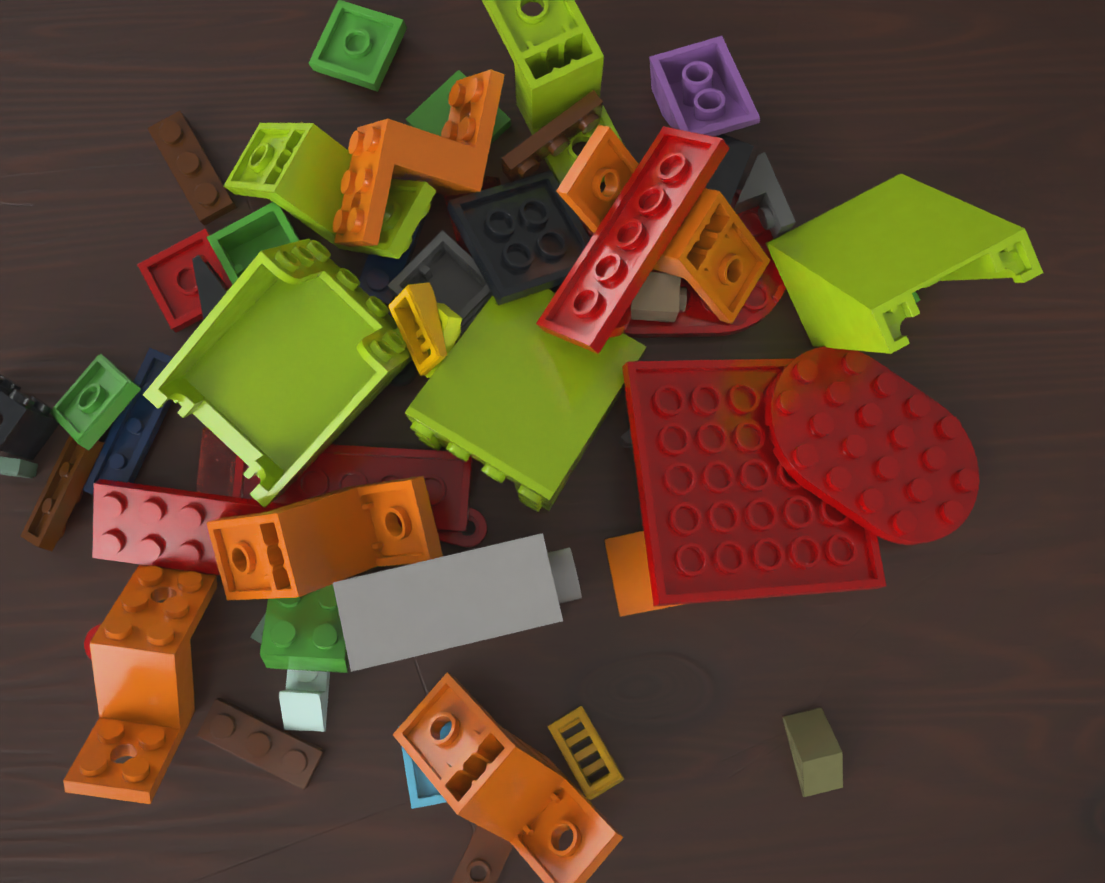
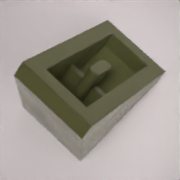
M818 707L782 716L802 796L807 797L843 788V752L823 709Z

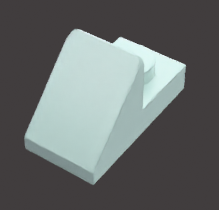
M287 669L286 690L279 691L284 730L326 731L330 672Z

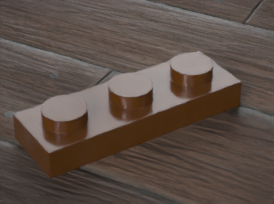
M594 90L501 158L502 171L510 182L515 181L520 176L521 178L529 177L539 168L540 161L550 154L557 156L569 146L571 138L579 132L586 134L598 125L601 120L603 101Z
M180 110L147 128L199 221L204 226L237 208L227 189L223 187V182Z
M69 435L20 537L38 548L53 551L57 541L65 533L66 522L74 506L82 498L84 491L82 489L103 448V442L98 440L90 450H87Z
M221 698L214 700L197 734V737L302 789L308 787L325 752L324 749Z

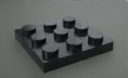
M551 170L454 198L448 202L447 210L498 306L561 285L590 241V237L576 213L556 192L559 183Z

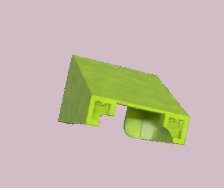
M898 174L766 243L813 347L826 346V348L892 354L910 344L907 336L901 335L900 326L905 318L915 317L920 314L912 295L913 292L921 288L930 287L939 281L1013 278L1015 283H1025L1043 273L1025 228L904 174Z
M309 238L260 251L143 394L157 409L163 407L170 399L175 403H179L182 407L177 413L182 418L191 414L195 415L249 466L243 475L248 479L256 475L261 480L250 495L264 508L280 497L412 361V357L395 320L388 314V307L379 298L369 296L359 286L360 281L352 272L336 265L330 259L331 254L324 245Z
M549 289L499 306L492 295L405 412L412 423L410 428L415 431L414 434L419 437V441L437 451L444 447L449 453L465 462L468 461L469 457L474 458L484 464L481 469L484 474L501 484L505 478L509 479L515 484L519 494V501L536 512H539L541 507L550 511L625 387L622 366L627 361H641L647 348L623 333L617 337H609L600 353L597 354L544 332L536 323L555 295Z

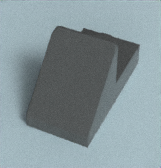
M764 152L757 156L736 202L734 211L736 214L759 206V220L765 230L769 229L773 239L790 231L796 221L768 157Z

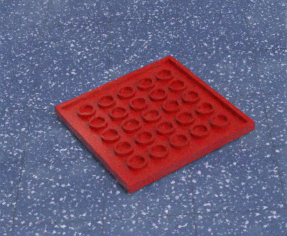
M795 358L627 361L622 366L653 607L869 590L886 587L878 537L797 483L782 467L772 450L776 447L771 436L770 427L765 425L766 399L778 373Z

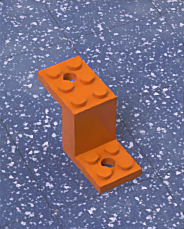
M490 69L457 80L449 94L448 101L451 108L448 121L442 129L441 136L388 118L357 127V131H354L350 138L348 147L349 154L352 155L349 170L344 173L341 181V193L344 194L342 206L336 212L333 220V232L336 233L334 243L347 247L378 245L391 179L426 181L437 190L436 193L445 196L480 192L505 74Z
M598 125L556 192L588 228L595 233L639 163L610 127ZM604 177L606 187L601 193L600 185ZM704 188L653 270L685 278L720 321L732 324L769 264L770 259L723 194L717 190Z
M424 476L343 487L268 512L225 517L206 522L227 600L297 598L377 566L414 564L443 557ZM397 515L401 520L402 527L398 523Z
M138 565L90 641L99 719L63 780L66 793L144 804L152 803L195 713L190 639L217 589V575L160 568L158 566ZM123 756L133 757L128 759L125 763L114 762L115 760Z
M448 672L393 734L395 739L457 815L509 841L544 883H586L623 839V836L547 756L502 728L467 689ZM451 721L452 726L449 734L440 740L442 727ZM572 829L573 841L566 850L561 851L559 848L560 837L565 831Z

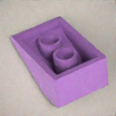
M722 36L649 57L651 89L662 116L671 128L717 136L760 123V116Z

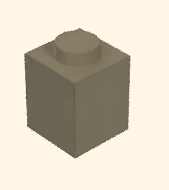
M651 272L631 302V319L675 322L679 311H685L687 301V287H680L681 277L667 273Z

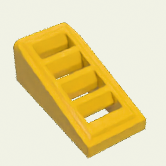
M429 282L407 285L388 305L420 376L427 375L447 356L435 294ZM429 348H430V351H431V353H432L430 356H429V354H428V349H429Z
M583 706L578 707L547 726L587 799H594L624 780L622 773ZM582 722L585 729L565 740L562 733ZM588 737L591 738L592 744L573 754L570 748ZM599 752L600 759L583 769L581 768L579 762ZM605 766L608 768L610 773L593 783L589 782L587 777Z

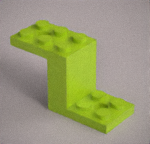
M482 0L514 62L516 105L532 135L594 90L600 97L604 55L575 0ZM529 2H536L543 7V11L537 16H528L521 9ZM602 106L601 120L598 125L610 127L622 142L604 106ZM597 126L586 134L579 132L570 139L569 146L557 156L550 154L544 158L559 185L578 157L573 152L572 147L578 142H588Z
M259 123L223 186L235 195L270 199L339 249L400 259L401 255L411 245L412 235L420 220L429 212L430 202L437 191L426 181L391 179L378 245L347 247L334 243L336 233L333 232V220L336 212L342 206L344 194L341 193V181L344 173L349 170L352 155L314 123Z

